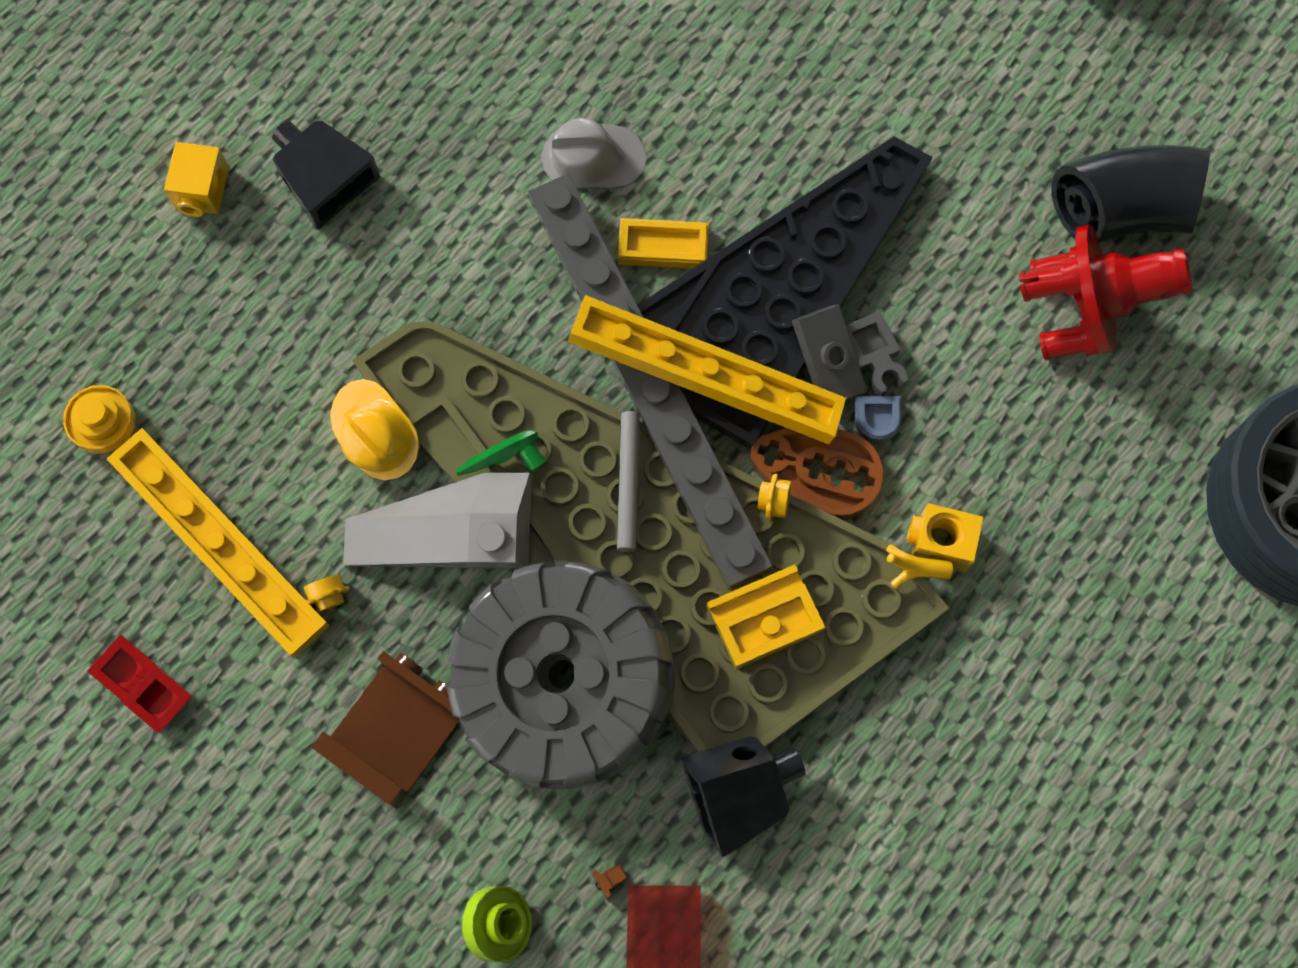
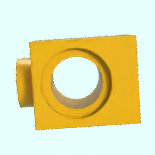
M175 142L164 191L175 209L179 212L193 217H200L203 213L219 214L230 168L220 148Z
M927 503L920 517L912 516L906 543L914 544L913 556L950 560L954 570L967 572L975 560L984 517ZM935 528L945 529L951 534L953 544L950 546L937 544L931 536V530Z

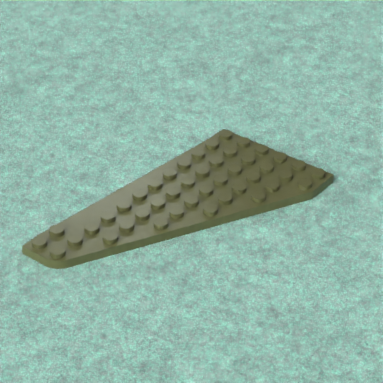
M421 321L407 324L352 360L364 379L377 382L391 395L416 428L422 448L454 483L482 473L532 474L529 565L548 561L580 562L593 565L622 578L648 600L666 629L671 641L674 659V695L666 717L686 738L696 752L749 736L756 737L766 748L949 610V607L925 577L909 580L898 589H894L891 586V581L903 572V569L887 561L889 553L886 549L891 543L790 495L786 519L772 517V520L766 519V511L758 510V498L762 480L718 460L772 564L771 571L728 591L642 422H640L636 551H618L622 412L434 322ZM523 431L538 432V439L533 443L547 462L535 471L531 472L519 454H517L505 463L492 464L473 473L457 475L455 470L477 454ZM796 564L798 574L803 584L806 585L825 625L824 631L735 670L712 615L707 609V602Z

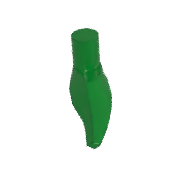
M523 431L477 454L455 471L458 476L473 473L492 464L505 463L517 454H519L531 472L547 461L533 443L538 439V432Z

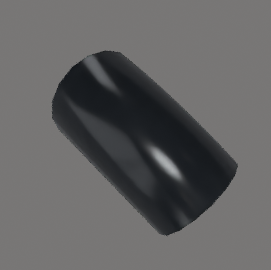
M1181 145L1138 146L1106 151L1066 164L1055 171L1051 181V195L1055 211L1064 228L1074 239L1077 227L1088 224L1093 226L1099 243L1124 235L1146 232L1192 234L1207 178L1210 148Z

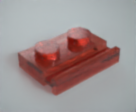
M628 885L626 968H700L701 886Z

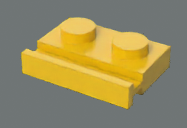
M796 564L707 602V609L712 615L735 670L819 634L825 629V625L806 585L803 584L798 574Z

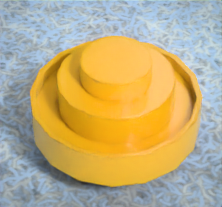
M96 385L80 390L69 400L64 410L63 426L67 436L80 449L92 454H105L118 449L130 438L135 428L136 414L130 401L117 389L106 385Z

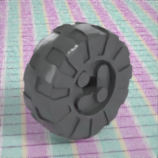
M548 561L514 570L512 575L489 585L470 604V614L464 624L456 628L450 643L447 659L451 663V683L446 684L452 714L458 717L467 735L465 740L486 763L493 765L508 777L524 784L548 789H574L593 785L613 777L627 769L648 750L661 731L670 704L673 701L675 666L671 641L655 609L636 588L612 572L580 562ZM571 662L575 668L574 682L570 688L564 689L557 681V672L561 665Z

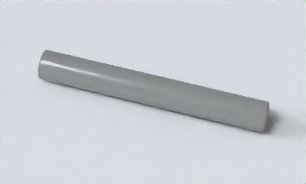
M635 411L621 413L617 550L621 552L636 551L640 413Z

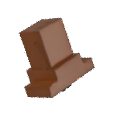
M620 865L612 867L600 875L597 869L591 873L596 882L597 890L602 892L606 900L612 896L609 891L627 878Z

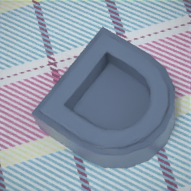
M855 396L853 400L854 423L858 434L868 442L876 444L885 443L894 438L901 426V396Z

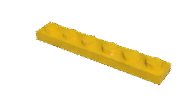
M587 295L584 296L567 341L578 347L826 444H830L836 436L846 400L845 397Z
M143 428L106 458L293 659L330 627Z

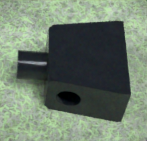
M285 121L273 132L272 140L281 148L272 159L276 169L309 220L317 229H320L381 177L375 159L369 152L323 121H315L303 132L291 121Z
M751 736L681 758L702 830L722 857L729 855L785 818L789 812V807L783 786L806 774L803 762L795 749L791 748L773 757L756 737Z

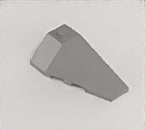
M482 473L345 519L343 566L523 568L529 566L532 474Z

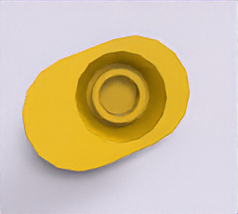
M366 379L351 381L340 389L333 400L330 417L332 430L341 444L342 451L348 461L372 478L384 481L400 478L409 472L418 458L420 447L418 433L409 417L402 411L391 395L377 382Z

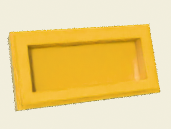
M620 218L618 265L693 269L707 260L709 223Z

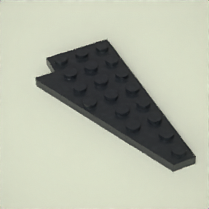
M893 136L638 304L637 306L643 318L797 378L806 363L792 320L830 305L839 304L840 308L842 307L927 171L933 157ZM679 386L695 418L749 449L755 444L770 422Z

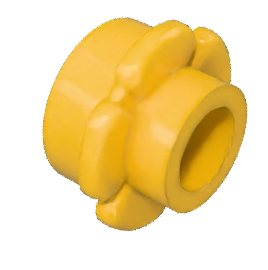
M773 474L771 483L762 481L760 487L758 510L766 511V519L772 520V517L786 519L792 482L778 479V474Z
M340 574L323 578L303 587L308 599L306 603L310 605L315 604L317 612L345 603L342 594L349 591V586H344Z

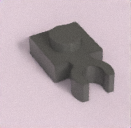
M878 311L846 325L861 372L870 369L872 373L870 385L873 393L876 396L885 395L887 389L882 381L884 376L893 377L900 389L905 387L908 382L906 370L903 366L891 360L898 356L901 349L882 313Z

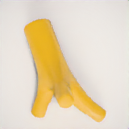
M890 544L886 549L889 553L887 561L903 569V572L891 581V586L894 589H898L907 581L918 577L950 579L952 576L953 564L950 560L913 556L901 551L893 544Z

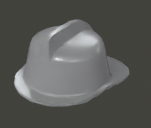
M577 118L569 120L560 126L544 144L541 159L543 169L551 180L569 173L576 188L614 189L625 187L637 180L645 168L647 156L644 144L635 133L627 128L612 124H599L592 119Z

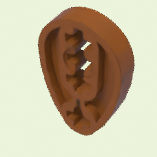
M785 428L761 435L751 447L750 463L752 469L764 482L771 483L773 474H778V479L792 482L790 495L842 520H848L864 513L873 504L882 486L883 466L877 451L866 439L852 432L837 429L835 438L830 444H826ZM769 446H774L778 448L777 455L784 459L783 461L775 460L773 466H768L764 464V456L758 454V452H767ZM813 459H819L822 461V469L826 471H833L836 465L844 467V475L850 478H855L858 472H864L867 474L866 481L873 484V487L865 486L862 492H857L854 490V482L849 480H842L840 486H834L831 484L832 477L824 473H820L817 479H812L808 477L809 469L803 467V464L811 465Z

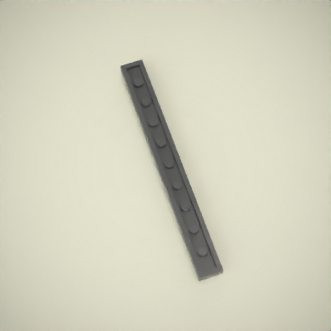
M569 173L529 190V200L581 302L584 296L587 295L643 317ZM611 359L637 412L640 413V418L728 591L771 571L772 564L680 387Z

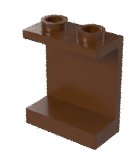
M383 651L377 658L383 667L332 735L329 736L323 731L311 748L397 809L460 721L458 717L452 714L445 683L438 680L433 687L419 677L423 668L402 653H399L396 659Z

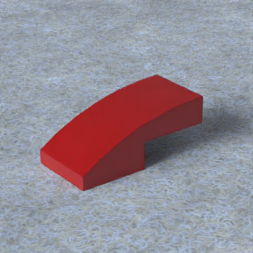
M121 634L87 670L90 675L122 701L121 703L158 734L162 732L193 697Z

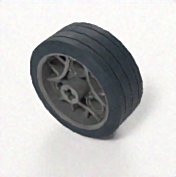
M1297 384L1268 398L1224 440L1212 461L1206 486L1208 517L1216 541L1231 565L1256 588L1279 601L1298 606V530L1291 528L1287 524L1284 514L1292 515L1298 522ZM1276 438H1279L1281 445L1273 443L1272 441ZM1264 462L1284 468L1281 483L1262 473Z

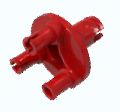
M1091 224L1077 227L1075 235L1076 246L1071 247L1069 253L1037 260L1032 259L1030 260L1031 271L1019 273V281L1024 283L1020 284V289L1025 302L1066 293L1068 297H1074L1080 311L1082 320L1079 326L1050 332H1040V347L1045 361L1085 352L1087 356L1115 352L1117 347L1116 318L1128 316L1139 304L1167 299L1180 293L1185 295L1193 290L1189 262L1184 249H1174L1173 252H1157L1129 258L1116 252L1103 255L1097 234Z

